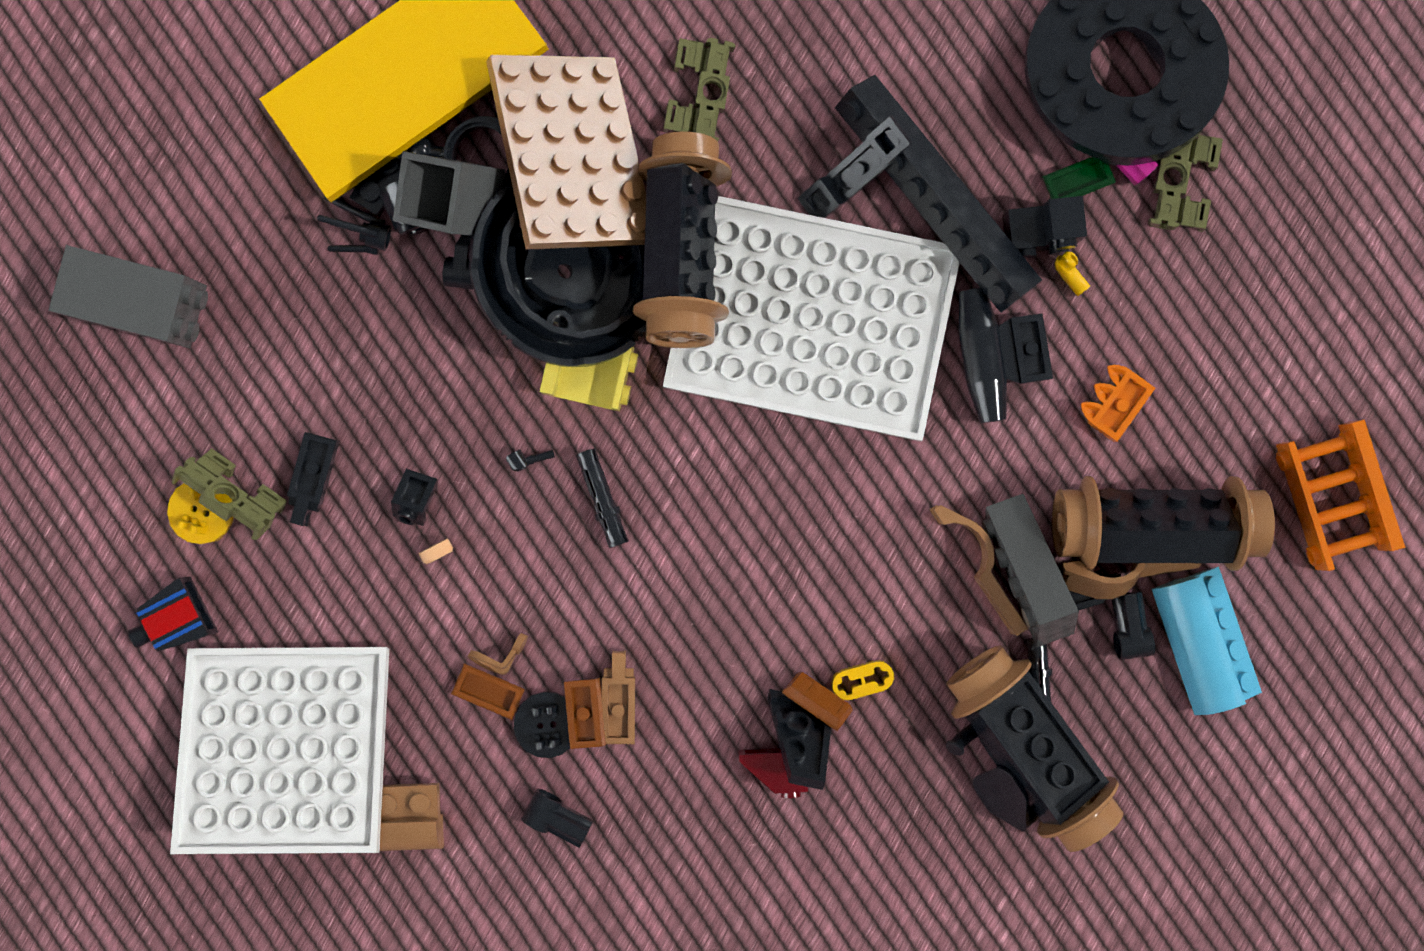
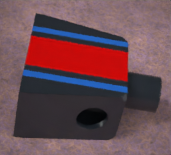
M191 577L176 579L138 607L136 612L142 624L128 631L129 638L135 647L139 648L151 642L157 652L218 633Z

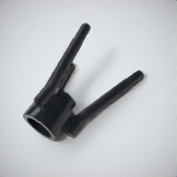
M338 198L330 203L369 223L364 222L360 226L332 217L317 216V220L360 233L359 241L365 243V245H330L327 247L329 252H359L377 255L379 250L386 251L388 248L392 227L385 224L386 220L373 217Z

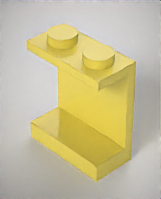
M633 346L622 355L610 361L589 367H562L546 363L539 392L552 397L620 412L621 404L626 406L628 404L631 386L626 385L628 373H635L638 354L633 353Z

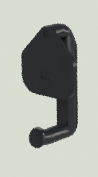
M967 725L952 740L946 742L947 750L954 755L962 756L964 748L975 738H979L997 767L978 774L973 779L974 789L990 813L1018 830L1025 831L1039 818L1029 805L1028 793L1017 776L1010 769L999 764L972 725Z

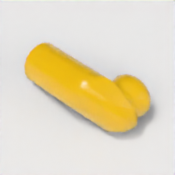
M1067 251L1063 255L1057 256L1054 267L1075 295L1079 296L1090 285L1075 267L1078 265L1077 256Z

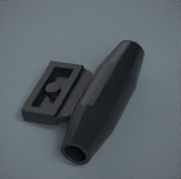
M981 288L959 292L958 333L966 383L979 422L982 424L1006 420L1007 381L1019 385L1053 379L1043 313L1013 317L998 326L990 300Z

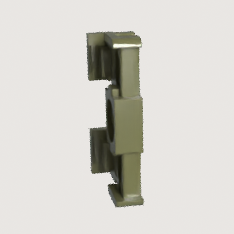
M680 38L673 71L678 72L679 69L683 70L684 67H690L692 69L695 68L694 73L701 72L694 107L690 103L688 107L677 105L678 101L669 99L662 132L667 133L668 130L674 132L690 131L708 135L718 141L719 138L714 136L719 112L723 113L725 109L730 77L725 76L729 52L734 51L735 44L730 41H725L724 44L718 43V39L708 38L705 46L709 48L703 47L704 43ZM683 48H686L684 63L682 64ZM709 83L717 85L721 91L720 98L717 100L707 99L703 94V87ZM673 106H674V107H676V108H675V114H674V120H673V122H671L672 113H673V109H672V108H673Z
M1198 135L1197 138L1180 151L1160 159L1153 193H1158L1159 195L1155 216L1148 220L1150 227L1175 230L1180 225L1197 228L1199 232H1203L1206 229L1211 200L1202 198L1201 202L1191 201V196L1183 197L1187 191L1191 165L1203 162L1205 164L1208 163L1209 171H1215L1218 168L1223 142L1222 138ZM1168 169L1179 171L1182 176L1181 183L1176 186L1168 185L1163 178L1164 172Z
M210 449L196 463L195 457L188 458L183 467L179 466L174 471L173 485L181 480L201 494L199 503L225 521L233 516L254 531L251 537L252 540L259 539L271 527L275 514L277 512L281 514L287 503V500L264 484L257 489L258 494L255 497L251 495L248 497L246 492L222 476L223 474L229 478L233 476L236 465L213 449ZM226 494L232 499V502L222 503L214 495Z

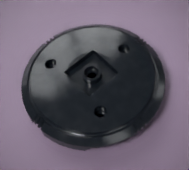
M512 182L506 184L495 194L483 210L472 235L469 250V269L474 293L485 316L497 331L501 330L500 335H506V340H512L511 344L523 353L539 361L562 367H589L602 364L622 355L635 346V341H639L638 337H642L643 332H646V321L638 318L633 313L634 305L643 301L645 245L526 249L522 229L519 226L520 220ZM618 253L623 256V260L619 258ZM560 265L569 269L571 274L569 278L565 279L559 275L558 267Z

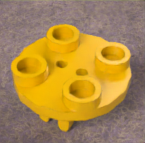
M185 483L177 487L169 499L167 509L169 524L177 536L187 542L196 544L219 541L231 527L234 517H230L227 521L223 520L199 503L201 494ZM226 494L214 495L222 503L232 502V499ZM194 506L197 507L196 512L193 511ZM207 510L209 511V516L205 515Z

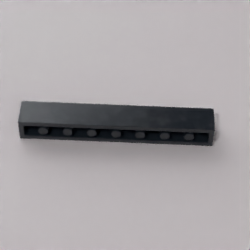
M873 75L851 87L835 106V109L862 142L889 116L895 118L912 141V144L885 171L1000 313L1042 281L1041 277L878 77Z

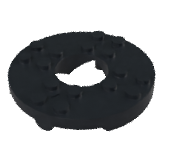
M1050 0L1038 16L1028 39L1025 54V78L1035 109L1048 128L1062 141L1084 154L1100 159L1105 164L1140 165L1166 158L1180 151L1203 131L1218 110L1225 95L1229 78V54L1223 31L1214 14L1202 0ZM1124 30L1133 33L1145 44L1151 57L1160 66L1161 79L1148 93L1136 97L1118 96L1105 90L1094 77L1091 69V52L1104 39L1118 31Z

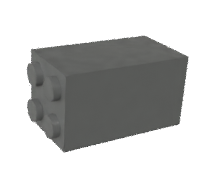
M66 245L48 311L191 348L192 342L196 341L200 327L197 322L200 311L207 304L208 292L206 291L207 285L185 275Z

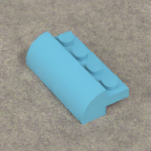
M1211 567L1186 578L1175 579L1151 589L1194 715H1209L1231 710L1245 705V700L1262 693L1219 567Z

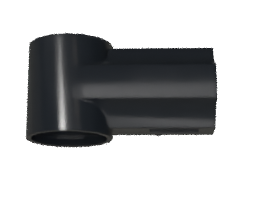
M1128 592L1125 595L1112 599L1116 631L1113 633V643L1117 658L1119 660L1153 656L1155 654V641L1150 627L1147 626L1142 592Z
M539 788L534 793L521 818L532 829L542 833L550 832L580 848L593 823L592 819L563 805V801L554 794Z

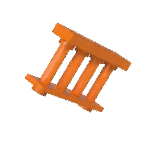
M1365 419L1338 425L1340 430L1339 437L1297 449L1295 441L1276 444L1278 450L1276 461L1279 468L1285 472L1307 541L1306 555L1310 564L1315 567V570H1334L1335 567L1331 557L1373 544L1377 547L1378 551H1396L1405 548ZM1342 449L1347 452L1350 461L1348 469L1307 481L1301 462ZM1351 481L1357 483L1361 495L1359 500L1317 513L1312 493ZM1360 513L1367 515L1371 527L1369 532L1327 544L1322 525Z

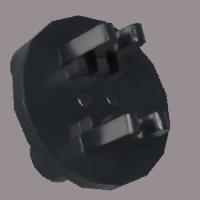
M543 691L531 695L520 705L515 714L514 732L517 741L526 752L540 758H553L564 754L570 749L565 696L557 692ZM552 721L556 722V727L551 726ZM538 723H542L543 728H539Z

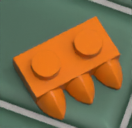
M1109 365L1107 366L1108 374L1115 385L1106 383L1095 384V393L1102 403L1082 402L1081 409L1089 425L1111 441L1118 442L1156 388L1125 366Z

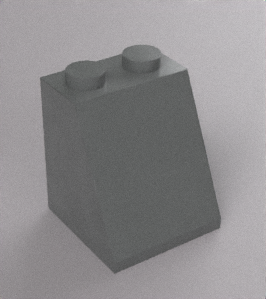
M403 151L393 221L449 234L473 235L486 205L503 188L506 170Z

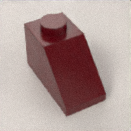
M780 748L738 750L739 762L774 794L781 793V798L801 797V792H808V787L788 782Z

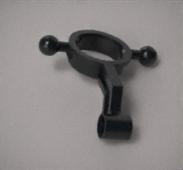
M478 116L468 119L450 133L444 147L433 146L428 139L422 138L408 148L407 151L457 160L458 147L470 132L481 128H489L501 134L499 120L490 116ZM509 167L505 173L503 187L511 182ZM461 235L455 244L454 257L448 256L445 259L442 271L444 286L474 290L469 269V250L472 235Z

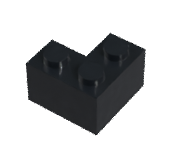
M1083 196L1049 199L1042 206L1008 209L1002 216L1005 235L1024 258L1037 256L1036 252L1048 250L1049 255H1062L1067 251L1070 252L1069 249L1077 247V244L1087 237Z

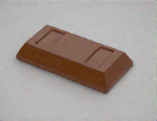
M464 663L451 695L512 720L525 689Z
M798 672L782 692V694L836 731L840 729L853 711L849 703L804 672Z

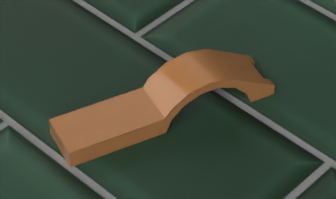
M935 505L929 509L939 525L959 524L973 532L980 543L982 552L980 568L975 574L974 579L1009 632L1018 636L1026 631L1028 627L991 573L994 565V548L989 535L976 522L942 505Z
M1081 561L1063 563L1061 568L1063 573L1066 574L1062 575L1069 591L1095 599H1114L1125 595L1135 585L1138 578L1199 568L1202 563H1133L1131 573L1116 578L1099 576L1088 570Z

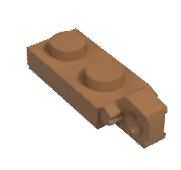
M613 650L612 668H604V676H602V707L606 744H635L634 668H626V651Z

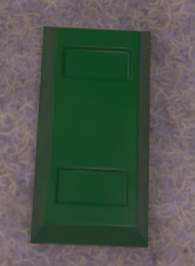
M1095 157L1087 158L1042 177L1051 199L1084 196L1116 183L1109 164H1105Z

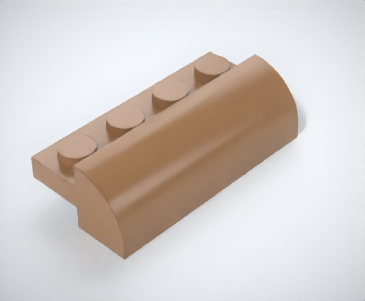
M439 783L383 785L380 851L442 849L444 847L443 814H440ZM307 853V854H325V853Z

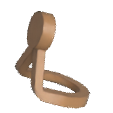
M523 633L519 634L512 650L503 663H499L473 650L469 652L467 657L489 671L499 675H506L511 668L516 654L519 655L524 648L528 636Z

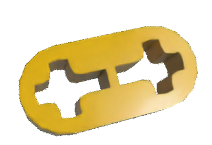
M873 660L836 672L832 678L831 687L833 692L841 699L853 700L888 689L893 683L894 672L884 661ZM875 667H879L881 671H887V676L882 678V684H878L875 680L865 682L864 677L873 675ZM843 676H847L849 680L860 679L861 683L851 686L850 693H846L843 689H838L837 685L842 683Z

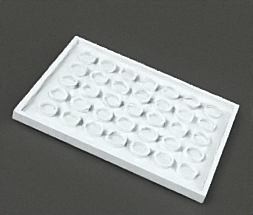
M718 196V201L715 204L717 234L714 237V253L716 255V267L714 268L713 285L716 292L714 301L725 305L729 309V315L725 320L715 323L714 343L699 348L670 349L663 388L910 440L923 441L959 267V261L949 248L942 242Z

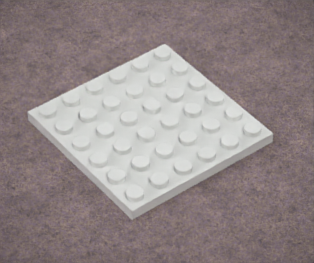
M187 648L170 854L379 853L389 648Z

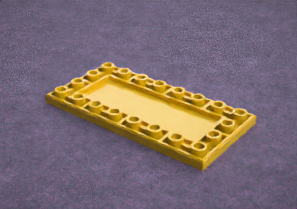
M399 0L259 99L325 197L330 202H333L491 91L492 86L486 63L490 55L540 56L548 51L549 48L514 0Z

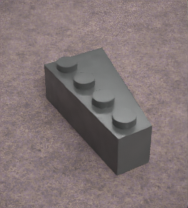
M1024 494L987 506L985 520L982 521L983 529L989 535V538L994 541L997 561L1001 568H1005L1009 578V587L1013 596L1017 598L1024 621L1030 630L1036 648L1073 635L1079 611Z

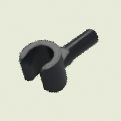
M519 449L506 457V461L513 471L519 472L531 464L555 458L553 450L530 455L526 458L522 450Z

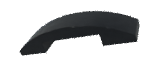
M889 116L866 137V140L826 176L819 178L797 199L809 215L827 218L888 168L912 144V141L895 118Z

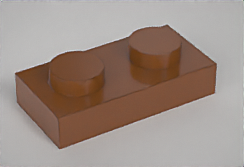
M600 678L565 681L564 689L570 749L605 746L606 739Z

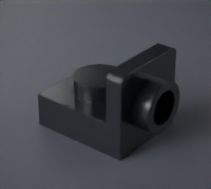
M406 468L391 500L393 516L398 521L407 525H414L415 523L424 526L426 510L438 485L437 478Z

